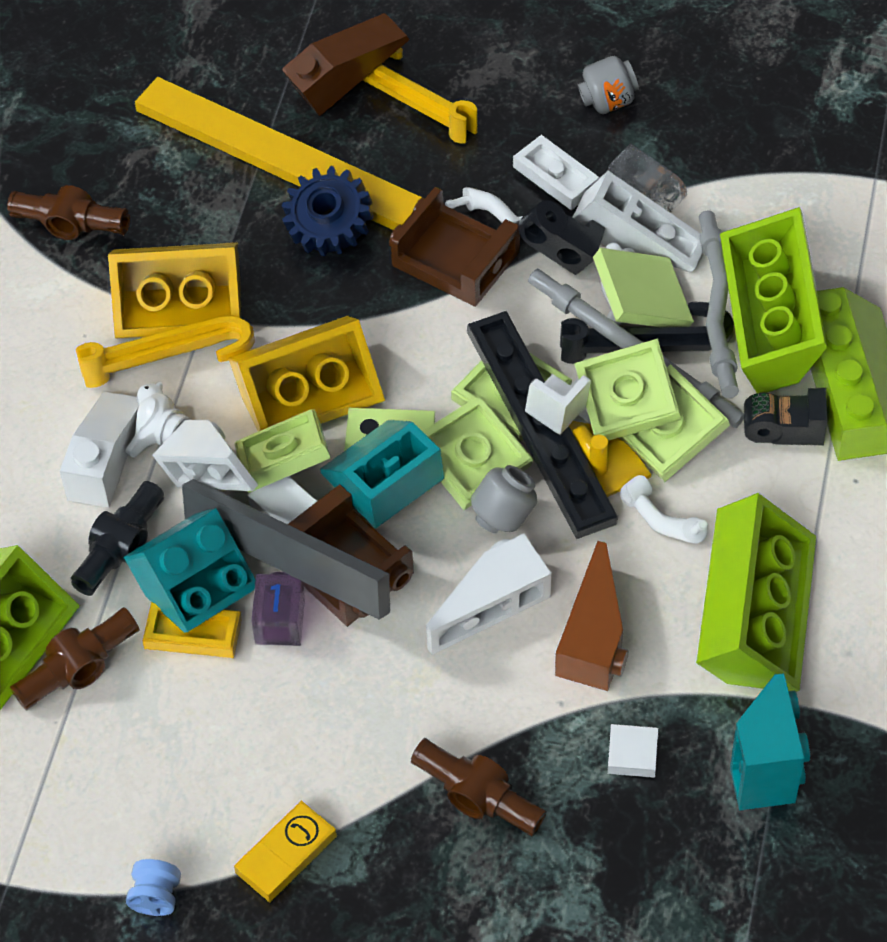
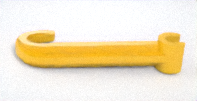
M398 49L390 57L398 60L403 57V49ZM382 64L363 79V81L449 127V136L454 142L465 144L467 130L477 134V107L470 101L460 100L452 103Z
M223 316L107 348L96 342L84 343L76 348V353L86 387L95 388L107 383L110 379V373L208 347L225 340L238 339L235 343L216 351L219 362L228 361L230 357L249 351L255 343L253 327L247 321L239 317Z

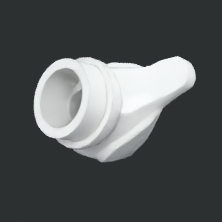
M162 382L146 384L138 390L137 401L139 408L136 419V432L125 450L126 454L133 458L150 445L158 443L161 446L184 420H190L181 410L175 409L172 400L163 394Z

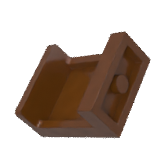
M434 187L426 198L418 200L411 216L403 225H398L393 230L389 239L392 266L476 307L519 254V225L505 219L497 230L447 207L443 203V190Z
M340 484L288 524L389 573L390 592L402 589L409 582L412 574H414L412 550L406 545L397 550L353 510L352 495ZM295 578L347 627L359 617L364 618L369 615Z

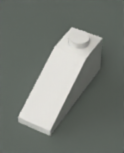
M610 171L602 175L584 193L572 217L584 225L594 220L605 227L601 243L604 245L617 243L622 250L630 247L634 249L635 253L668 257L673 267L692 272L696 268L703 252L699 239L701 233Z
M104 391L72 435L60 468L67 501L110 508L128 456L125 450L136 432V419L139 408L137 397Z
M184 420L152 455L176 487L182 488L184 483L192 479L219 490L253 491L258 486L251 474L224 440L225 434L222 429L210 420Z
M524 533L511 540L503 539L498 541L490 550L484 552L426 624L427 648L431 655L551 597V572Z

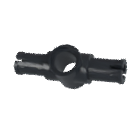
M144 481L126 506L119 507L114 514L104 511L97 517L88 538L90 553L71 576L72 586L78 592L92 596L111 569H117L122 562L126 563L124 556L146 544L148 538V525L146 522L165 498L163 497V490L153 482Z

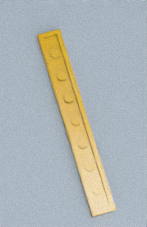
M157 77L135 101L137 112L299 187L301 185L298 177L303 176L307 180L312 179L313 169L315 168L319 170L321 175H327L329 167L334 166L338 176L346 169L350 170L353 179L360 178L366 191L369 192L373 202L369 206L374 215L373 221L392 230L406 222L411 216L414 206L422 198L160 77Z

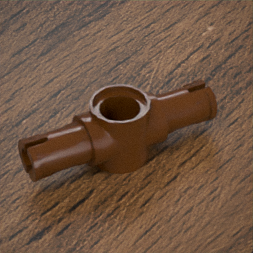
M72 185L61 187L57 194L47 193L44 196L13 191L9 195L7 209L10 211L9 215L11 217L38 220L42 225H45L52 235L64 240L76 239L80 231L90 233L92 230L125 235L130 226L128 209L101 206L92 200L86 191Z
M123 607L92 630L89 628L82 632L77 628L63 630L48 643L45 650L46 657L42 659L43 664L22 680L10 686L13 695L27 711L59 687L65 689L70 685L73 689H82L91 685L103 673L105 669L104 660L109 657L107 653L140 631L137 622L130 612Z
M427 738L421 740L412 754L411 764L445 783L444 789L449 791L447 794L448 799L463 814L474 819H482L485 814L491 818L499 816L531 837L536 834L542 825L547 811L513 792L512 785L508 783L509 777L506 771L492 759L482 755H475L472 760L465 756L459 759Z

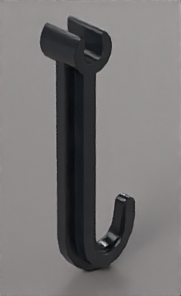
M688 303L691 315L707 317L709 303ZM725 310L723 326L728 343L733 336L734 321L731 314ZM570 318L561 322L560 347L562 348L561 361L574 364L583 361L587 353H610L622 349L595 329L588 328L587 324L580 319ZM706 326L623 328L643 343L658 338L662 352L711 350Z

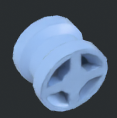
M143 859L135 862L131 873L135 883L134 887L130 888L127 892V906L138 913L151 916L171 914L176 903V899L172 894L173 888L177 887L180 883V870L175 865L161 860Z

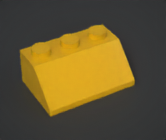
M238 242L116 249L108 254L115 338L147 337L223 316L241 318Z
M349 316L228 358L242 400L258 432L311 409H315L322 424L347 415L349 407L366 408L385 401L360 321Z

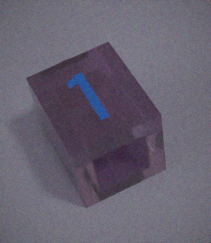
M285 572L256 574L251 619L255 645L301 646L305 606L303 581Z

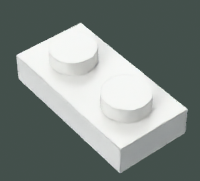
M542 135L513 156V168L570 210L579 205L584 193L600 178Z

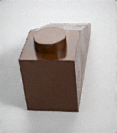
M383 13L311 43L284 66L282 71L303 99L321 116L410 39L386 13Z

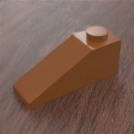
M597 541L556 650L555 676L608 691L613 676H622L629 650L622 648L623 626L607 543Z

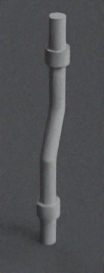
M707 210L699 215L702 230L699 239L703 253L708 256L713 276L706 319V328L712 350L709 360L712 373L719 380L722 396L734 398L739 392L735 377L738 366L734 352L728 347L723 326L729 289L720 239L722 230L717 226L715 214Z
M540 269L534 270L530 275L528 282L550 297L552 305L565 314L571 312L620 348L624 349L643 343L583 301L580 292L570 285L559 284ZM663 356L666 367L671 364L728 419L732 427L737 428L742 423L744 413L720 397L721 392L707 381L704 383L699 382Z

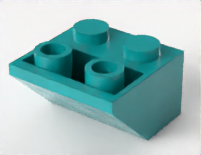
M387 420L320 468V473L334 488L340 484L352 495L353 507L375 529L444 479L441 449L411 421Z
M217 508L193 514L124 556L145 597L155 603L184 633L194 629L260 587Z
M784 673L775 674L736 723L730 771L739 810L796 803L799 785L805 784L804 762L810 761L809 742L805 732L798 733L795 720L800 717L799 701L795 690L788 691Z

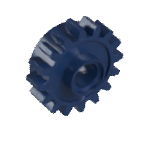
M334 166L329 167L327 175H321L319 170L315 168L313 169L312 179L307 180L303 176L298 177L301 185L299 189L288 188L287 193L292 201L282 203V208L286 214L282 220L295 244L301 242L305 252L310 253L313 249H316L321 256H326L327 252L334 251L339 255L343 253V249L346 247L358 245L356 240L360 235H367L369 232L366 221L373 220L374 215L369 207L373 202L369 192L366 191L363 181L360 178L354 180L350 170L346 169L338 176ZM334 209L331 213L322 215L325 211Z

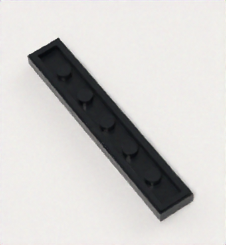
M507 311L469 323L467 325V334L575 538L579 539L616 525L618 516L570 427L568 426L559 435L525 412L529 385L535 379H539L543 383L545 381Z

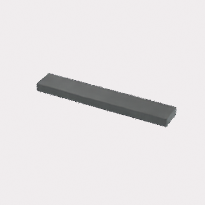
M195 479L182 485L185 519L195 513L217 508L239 550L378 620L390 613L389 573Z

